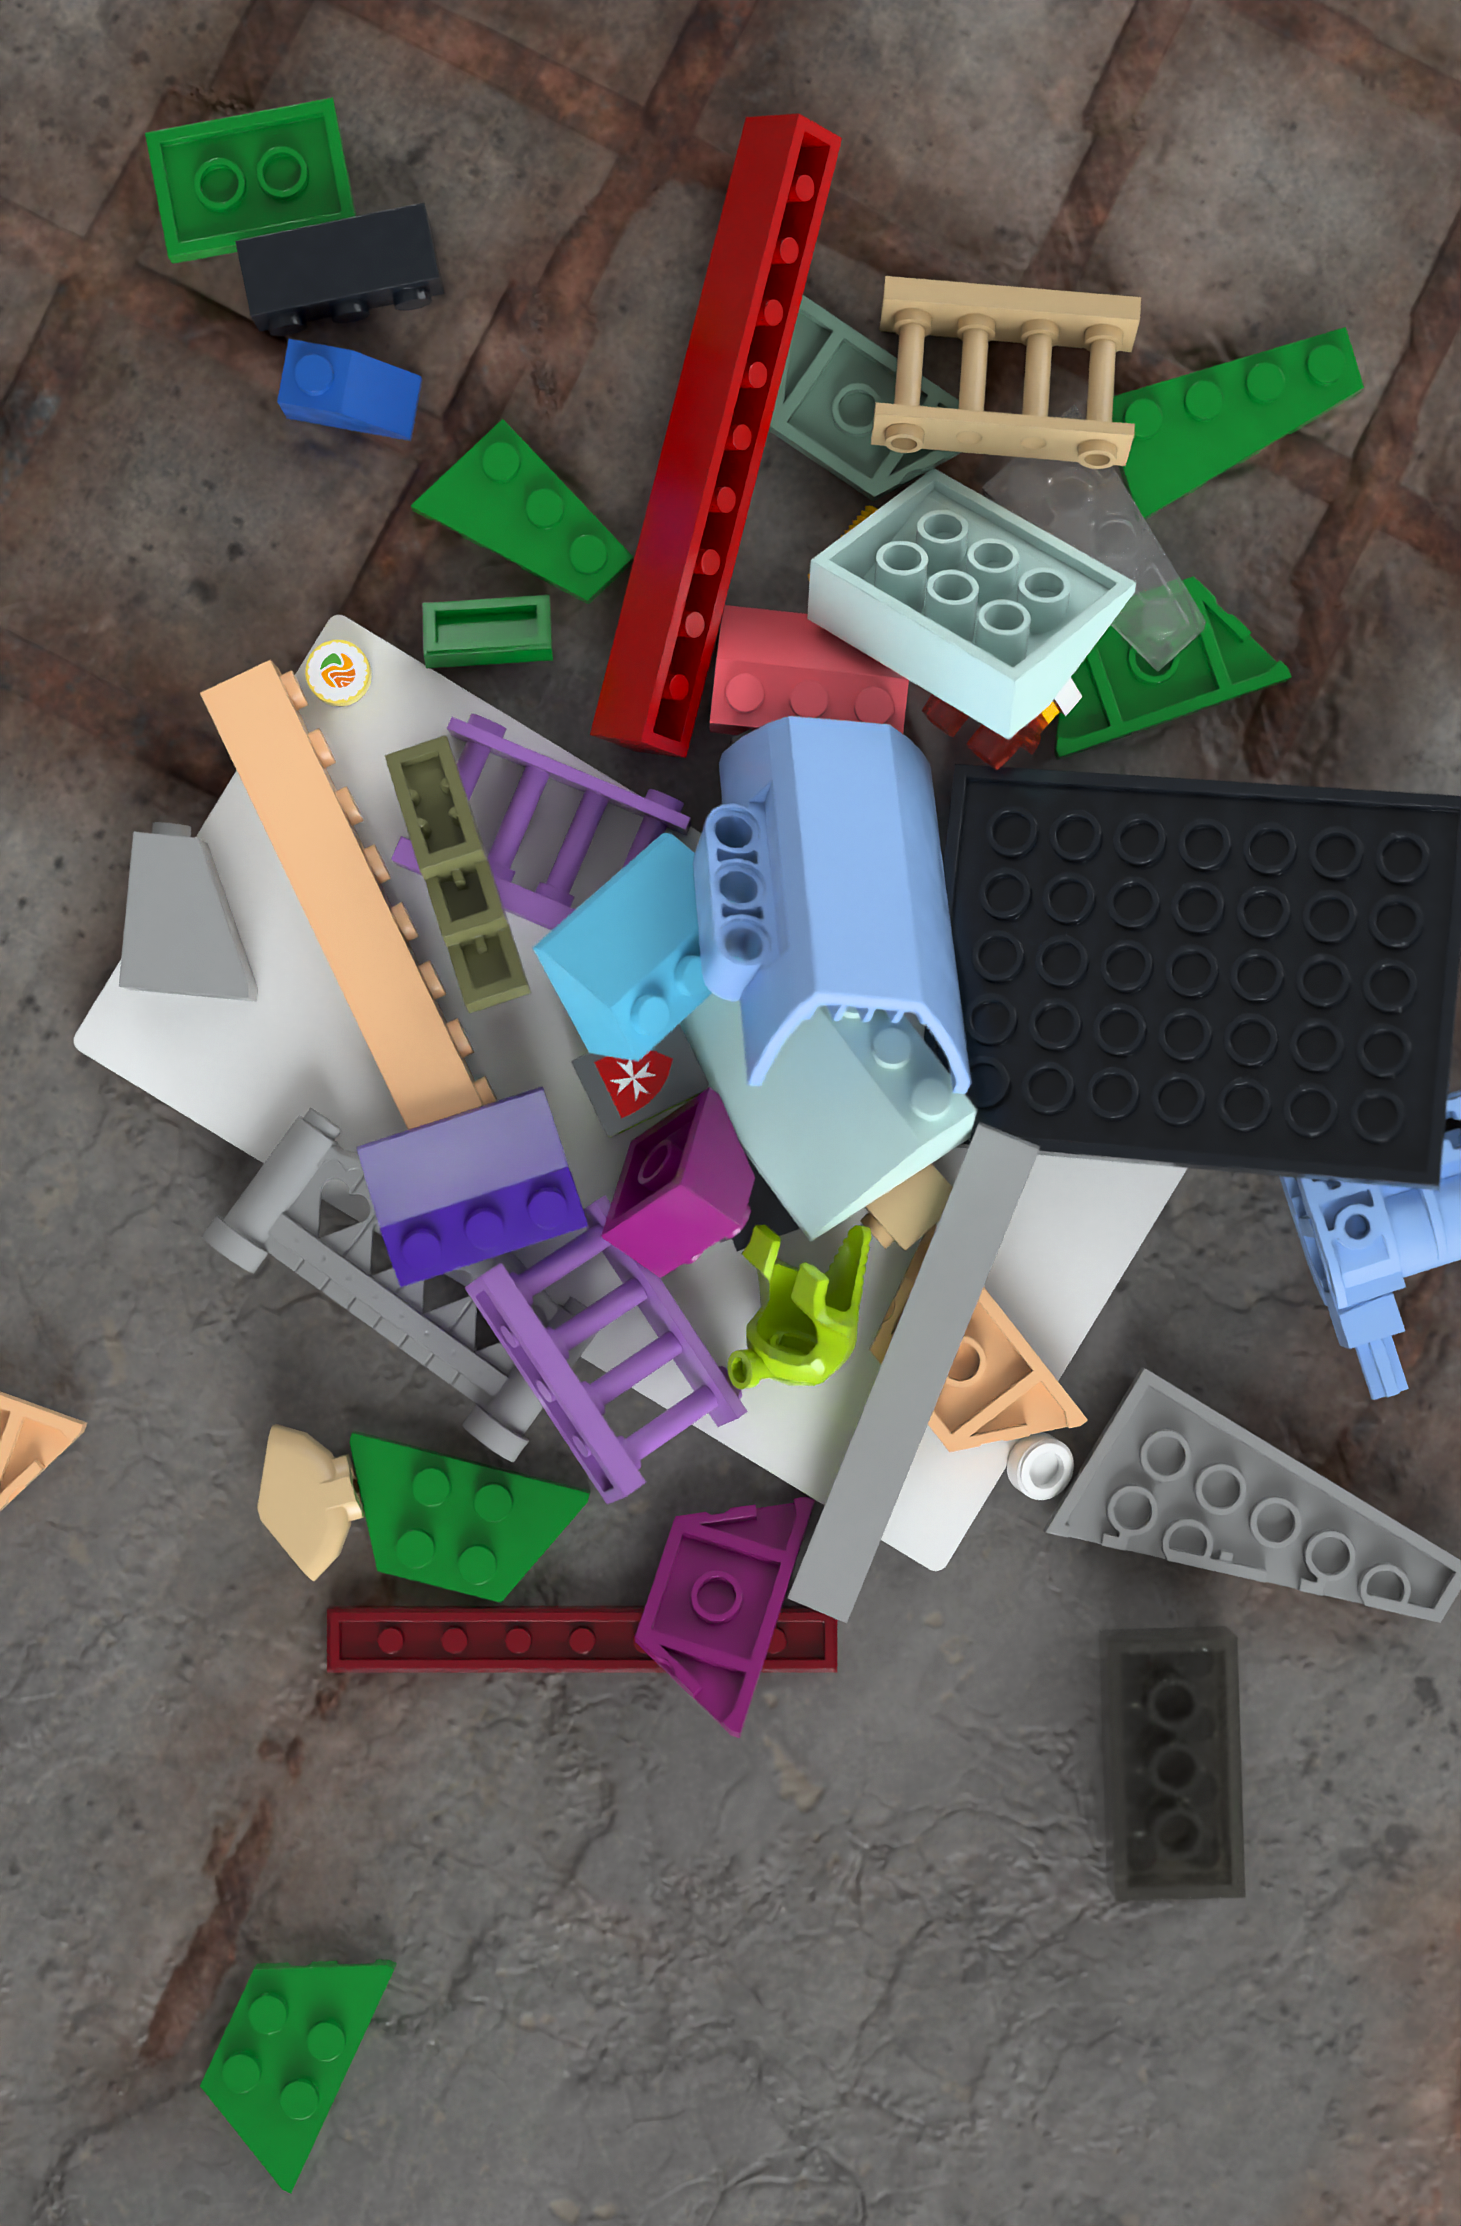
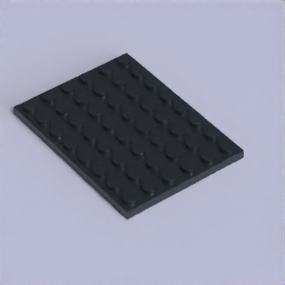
M955 764L943 869L971 1082L964 1094L977 1110L970 1139L957 1146V1148H969L977 1126L981 1122L1040 1146L1037 1155L1440 1190L1461 962V796ZM925 1024L923 1040L950 1074L948 1056L932 1031Z

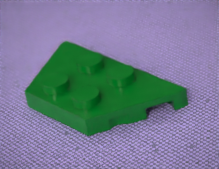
M1194 576L1137 595L1128 600L1071 676L1082 698L1066 716L1059 712L1054 746L1056 759L1059 760L1283 683L1291 678L1289 668L1281 660L1277 662L1250 636L1252 632L1234 615L1226 613L1217 604L1216 597Z
M357 1431L351 1433L349 1441L377 1571L500 1603L587 1504L591 1492Z
M379 1959L375 1963L338 1964V1961L311 1962L306 1966H292L288 1962L257 1963L200 2084L202 2090L280 2188L290 2194L397 1963L389 1959Z

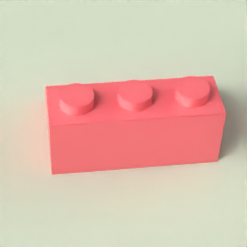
M724 605L715 667L710 732L738 735L749 729L754 731L767 723L787 716L889 724L903 734L909 685L907 678L808 620V614Z

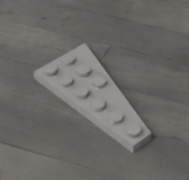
M1141 1367L1043 1529L1045 1533L1081 1539L1124 1551L1129 1550L1163 1558L1167 1561L1264 1583L1269 1582L1295 1588L1303 1592L1339 1598L1441 1623L1461 1590L1460 1559L1144 1367Z

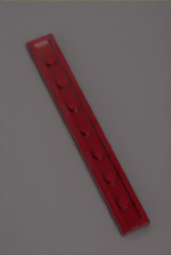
M329 1606L327 1608V1673L666 1672L635 1642V1635L645 1606ZM782 1606L761 1673H837V1619L807 1606Z

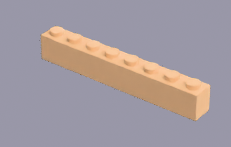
M268 660L201 692L200 694L408 1130L498 1101L486 1076L475 1081L464 1057L474 1053V1050L459 1019L456 1018L447 1023L436 1000L447 994L432 962L428 960L419 964L409 941L419 937L406 907L403 902L392 906L381 883L390 880L391 876L375 844L365 849L354 828V825L364 821L349 788L345 786L336 790L326 768L336 763L335 758L320 728L309 733L302 719L299 709L308 706V702L293 671L291 670L281 675L278 667L271 660Z

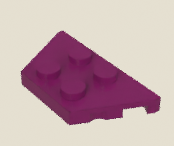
M808 1497L794 1498V1503L756 1508L755 1504L734 1507L721 1514L711 1515L707 1512L675 1516L635 1635V1642L730 1735L738 1738L741 1737L814 1508L815 1500Z

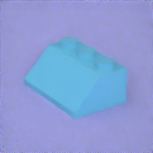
M662 833L533 947L535 954L589 1053L639 1061L712 994L705 985L702 976L693 872L694 852L671 833ZM733 956L736 959L743 960L740 957Z

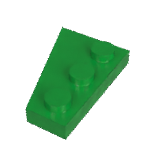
M504 419L493 427L411 505L414 512L461 534L463 538L483 549L491 550L519 565L526 572L588 605L634 561V557Z

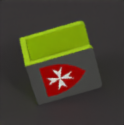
M680 1023L639 1061L587 1053L571 1061L608 1138H613L694 1098L709 1086Z

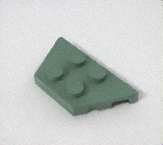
M802 296L769 427L771 433L873 502L962 453L920 449L912 453H900L890 450L886 446L871 445L876 402L894 404L897 358L806 296ZM922 376L920 406L958 409V399Z

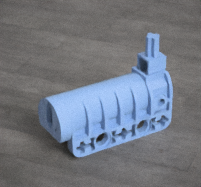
M1461 1090L1448 1094L1446 1119L1452 1117L1453 1120H1461ZM1460 1128L1445 1131L1440 1190L1296 1178L1295 1180L1294 1177L1280 1176L1307 1264L1325 1306H1328L1339 1345L1348 1349H1356L1372 1400L1385 1396L1390 1397L1399 1394L1400 1391L1409 1389L1392 1335L1405 1331L1392 1292L1406 1288L1403 1279L1405 1277L1461 1260Z

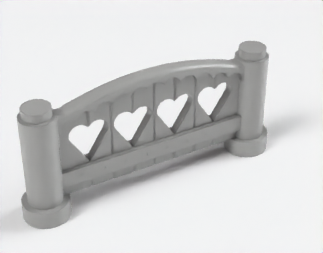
M310 1108L304 1117L300 1115L297 1117L225 1218L216 1215L202 1234V1238L226 1258L251 1273H255L262 1261L270 1253L475 1402V1407L464 1420L462 1426L495 1453L514 1462L529 1442L524 1433L543 1409V1406L500 1342L475 1351L477 1306L470 1295L423 1313L425 1280L400 1288L393 1268L371 1276L373 1234L377 1218L359 1156L355 1152L344 1150L338 1146V1142L335 1139L342 1130L322 1114ZM335 1178L340 1179L348 1186L350 1195L359 1194L368 1199L371 1206L370 1214L363 1222L319 1238L322 1188L327 1181ZM511 1251L456 1270H465L476 1280L501 1262L508 1273L514 1272L519 1275L527 1270V1268ZM545 1290L533 1296V1305L530 1306L544 1328L548 1326L552 1329H556L587 1308L571 1296L564 1306L556 1304L550 1299ZM597 1333L568 1351L569 1359L567 1363L571 1369Z

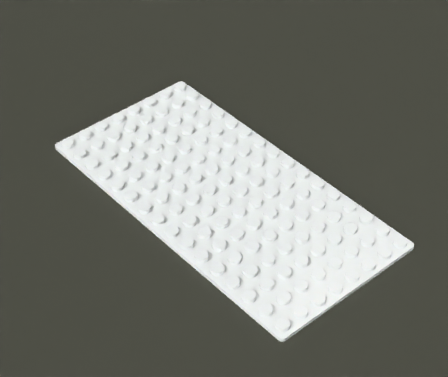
M335 615L328 620L295 674L308 702V706L299 709L302 719L309 733L320 728L332 751L336 763L326 769L336 790L345 786L349 788L364 821L354 825V828L364 849L375 844L384 860L391 879L381 884L391 905L394 906L403 902L414 923L419 937L409 941L419 964L430 960L443 984L447 995L436 1000L447 1023L458 1018L467 1034L474 1053L464 1058L475 1081L486 1076L497 1100L543 1086L583 1209L606 1195L611 1203L630 1142L688 1101L613 1138L607 1137L571 1061L589 1053L533 950V947L552 930L507 911L505 912L531 993L469 1014L464 1004L452 961L442 938L423 876L400 867L391 860L400 837L403 836L408 839L410 837L384 755L447 735L457 764L466 742L452 737L447 730V726L451 717L467 723L471 713L504 726L507 730L503 738L624 790L636 793L431 668H426L423 663L343 615ZM330 640H345L353 643L365 654L371 666L372 678L369 689L360 700L348 706L339 707L324 703L312 692L306 680L305 669L310 654L320 644ZM492 753L488 755L469 800L487 856L525 769L521 765ZM236 771L196 838L203 840L209 846L258 987L257 1002L119 987L120 960L74 1036V1045L80 1052L262 1163H265L299 1115L304 1117L310 1108L322 1114L342 1130L335 1139L338 1142V1146L358 1154L357 1146L406 1131L408 1128L246 788ZM548 778L510 869L515 871L512 883L533 892L536 891L539 882L546 884L584 792ZM611 803L607 804L569 893L575 897L571 908L576 910L622 869L643 817ZM692 827L689 828L687 835L667 828L665 833L674 835L695 853L701 836L699 831ZM905 1011L903 1013L921 1038L924 1039L925 1024L919 1023L914 1012ZM956 1147L931 1163L952 1187L968 1148ZM1037 1155L984 1287L1057 1381H1059L1187 1168ZM331 1179L324 1184L322 1188L323 1200L359 1222H363L368 1218L371 1206L366 1197L359 1194L350 1195L348 1186L340 1179ZM863 1207L811 1242L801 1229L779 1236L781 1243L776 1258L796 1268H799L803 1263H808L824 1274L829 1270V1265L834 1262V1256L839 1253L838 1248L843 1245V1239L848 1237V1231L854 1225L864 1226L860 1220L869 1212ZM377 1221L374 1225V1231L382 1235ZM584 1227L512 1252L528 1269L588 1229ZM872 1235V1240L869 1243L870 1250L867 1254L868 1260L865 1264L866 1272L864 1274L863 1292L859 1307L856 1345L849 1359L827 1380L816 1386H789L770 1378L762 1379L756 1387L741 1389L742 1398L740 1400L748 1412L740 1418L717 1427L708 1413L692 1425L825 1505L881 1367V1364L869 1348L922 1237L904 1251L895 1241L885 1249ZM732 1239L722 1243L718 1241L707 1248L692 1264L687 1265L684 1263L660 1278L718 1367L723 1366L726 1369L732 1352L747 1349L746 1325L761 1307L757 1270L741 1254L745 1249L736 1251ZM601 1251L544 1290L556 1304L564 1306L571 1296L586 1307H589L623 1283ZM453 1270L444 1273L464 1286L474 1281L473 1276L465 1270ZM637 1305L598 1331L580 1357L608 1372L659 1337ZM673 1359L631 1387L667 1410L694 1392ZM927 1425L881 1540L932 1571H939L945 1568L1005 1470L1012 1448L1022 1438L1008 1441L1000 1440L981 1444L979 1447L949 1452L929 1425Z

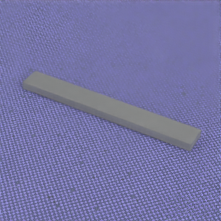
M979 1122L788 1599L842 1622H848L1040 1146Z

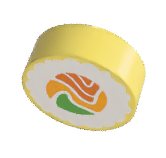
M330 640L320 644L312 651L306 663L305 675L310 689L321 701L340 707L351 705L365 695L371 683L372 671L367 657L356 645L345 640Z

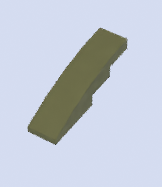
M447 735L384 755L419 870L425 880L439 929L447 946L464 1004L469 1014L530 994L531 990Z

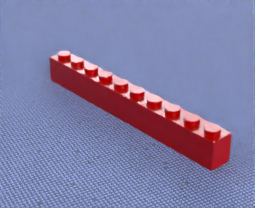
M799 113L745 118L590 732L591 736L632 751L682 758L687 756L842 142L841 137Z

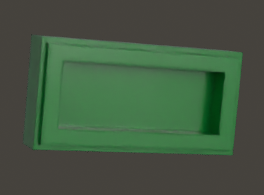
M549 595L422 603L423 652L426 668L553 660Z

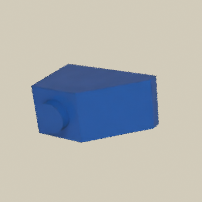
M289 339L277 403L287 419L411 441L422 377L353 350Z

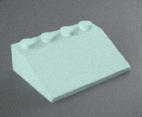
M933 468L811 560L807 619L1009 740L1051 704L1135 593L1136 582Z
M712 993L680 1022L682 1030L709 1083L708 1088L710 1087L716 1091L722 1099L743 1151L810 1242L970 1139L977 1110L964 1093L952 1092L950 1074L904 1014L898 1023H891L885 1009L877 1008L869 1022H862L855 1006H848L840 1021L832 1019L826 1005H818L811 1019L803 1018L784 1040L761 1086L748 1085L740 1000L730 1001Z

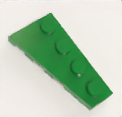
M1347 328L1333 330L1113 396L1112 422L1135 424L1134 438L1126 466H1118L1136 525L1155 515L1157 511L1179 498H1184L1204 486L1208 481L1233 466L1239 465L1258 454L1262 449L1287 434H1292L1359 394L1363 390L1364 385Z

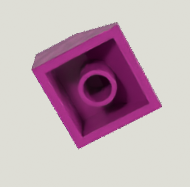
M710 1087L630 1142L601 1234L603 1239L659 1278H662L684 1263L687 1265L692 1264L707 1248L724 1237L730 1239L736 1236L750 1216L751 1209L747 1204L755 1176L722 1099L716 1091Z

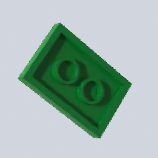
M333 97L145 133L167 254L172 264L237 252L235 242L237 240L356 216L339 120Z

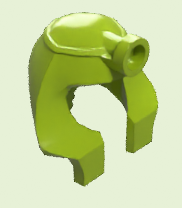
M766 1225L754 1227L751 1240L741 1254L757 1270L761 1307L746 1325L747 1349L732 1352L728 1359V1375L736 1388H753L759 1384L760 1380L769 1378L789 1386H816L827 1380L849 1359L857 1341L859 1307L863 1292L864 1274L866 1272L865 1264L867 1263V1254L870 1250L869 1243L872 1240V1233L869 1227L854 1225L848 1231V1237L843 1239V1245L838 1248L839 1253L834 1256V1262L829 1265V1270L824 1274L808 1263H803L799 1268H796L776 1258L781 1238Z

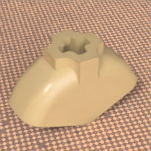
M274 1424L271 1427L257 1506L260 1520L304 1574L312 1581H315L340 1555L351 1527V1521L365 1516L356 1471L349 1454L334 1457L332 1452L306 1432L279 1424Z

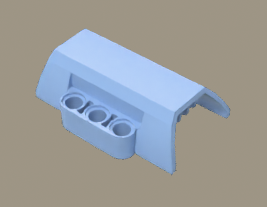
M787 716L767 723L741 737L722 753L719 762L722 805L713 809L706 819L694 853L693 872L702 976L705 985L713 994L730 1001L740 1000L748 1085L761 1086L784 1040L803 1018L811 1019L818 1005H826L832 1019L840 1021L848 1006H855L862 1022H869L877 1008L885 1009L891 1023H898L905 1011L914 1012L919 1023L928 1026L948 1056L952 1092L966 1093L971 1082L930 763L923 752L908 737L889 724ZM733 956L740 957L743 960L736 959Z

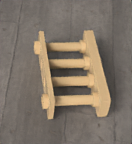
M885 276L880 331L895 332L899 335L894 404L876 402L871 445L886 446L890 450L900 453H912L920 449L1072 461L1079 462L1082 466L1092 469H1104L1113 465L1126 466L1134 438L1135 424L1112 422L1115 357L1118 351L1132 352L1140 322L1141 297ZM928 335L956 337L963 341L958 409L920 406L924 340ZM990 341L1023 343L1026 346L1022 415L984 411L988 342ZM1052 347L1086 348L1090 351L1086 420L1048 417Z

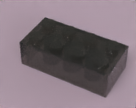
M1227 1626L1099 1630L1107 1886L1114 1900L1148 1901L1246 1898L1238 1637Z

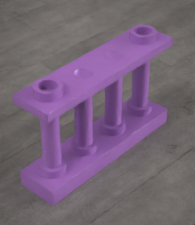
M471 713L467 723L454 717L450 719L447 730L451 736L466 742L457 762V767L469 800L489 753L525 767L487 856L504 909L511 914L553 930L575 911V909L571 908L575 897L569 893L608 803L643 817L622 868L662 833H665L667 828L687 835L689 831L691 817L680 813L684 803L667 794L648 789L645 798L624 790L504 739L503 737L507 729L482 716ZM548 778H552L584 792L546 884L539 882L536 891L533 892L512 883L515 871L510 868ZM401 836L391 860L400 867L422 875L411 840Z
M606 1195L583 1209L588 1223L586 1227L588 1230L519 1275L514 1272L508 1273L501 1262L464 1288L606 1504H610L628 1496L646 1483L638 1471L641 1468V1459L709 1413L717 1427H720L740 1418L748 1411L740 1400L742 1398L741 1389L736 1388L732 1384L728 1370L725 1367H718L662 1280L601 1237L611 1205ZM602 1251L623 1284L556 1329L548 1326L544 1328L530 1307L533 1305V1296ZM638 1305L659 1338L591 1384L586 1381L580 1383L567 1363L569 1359L568 1351ZM673 1359L694 1392L626 1439L622 1436L616 1437L602 1416L605 1413L604 1406Z

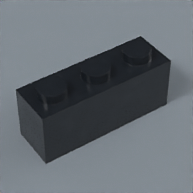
M425 203L235 241L250 316L259 332L269 330L270 334L274 336H285L302 332L307 329V322L332 317L334 323L359 321L370 315L369 309L393 304L395 309L400 311L419 309L431 304L432 296L445 294Z

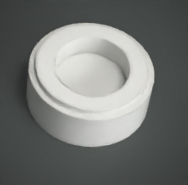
M1042 1432L1030 1434V1436L1020 1439L1012 1448L1007 1461V1474L1012 1485L1035 1500H1047L1061 1493L1070 1482L1074 1469V1460L1070 1449L1052 1435Z

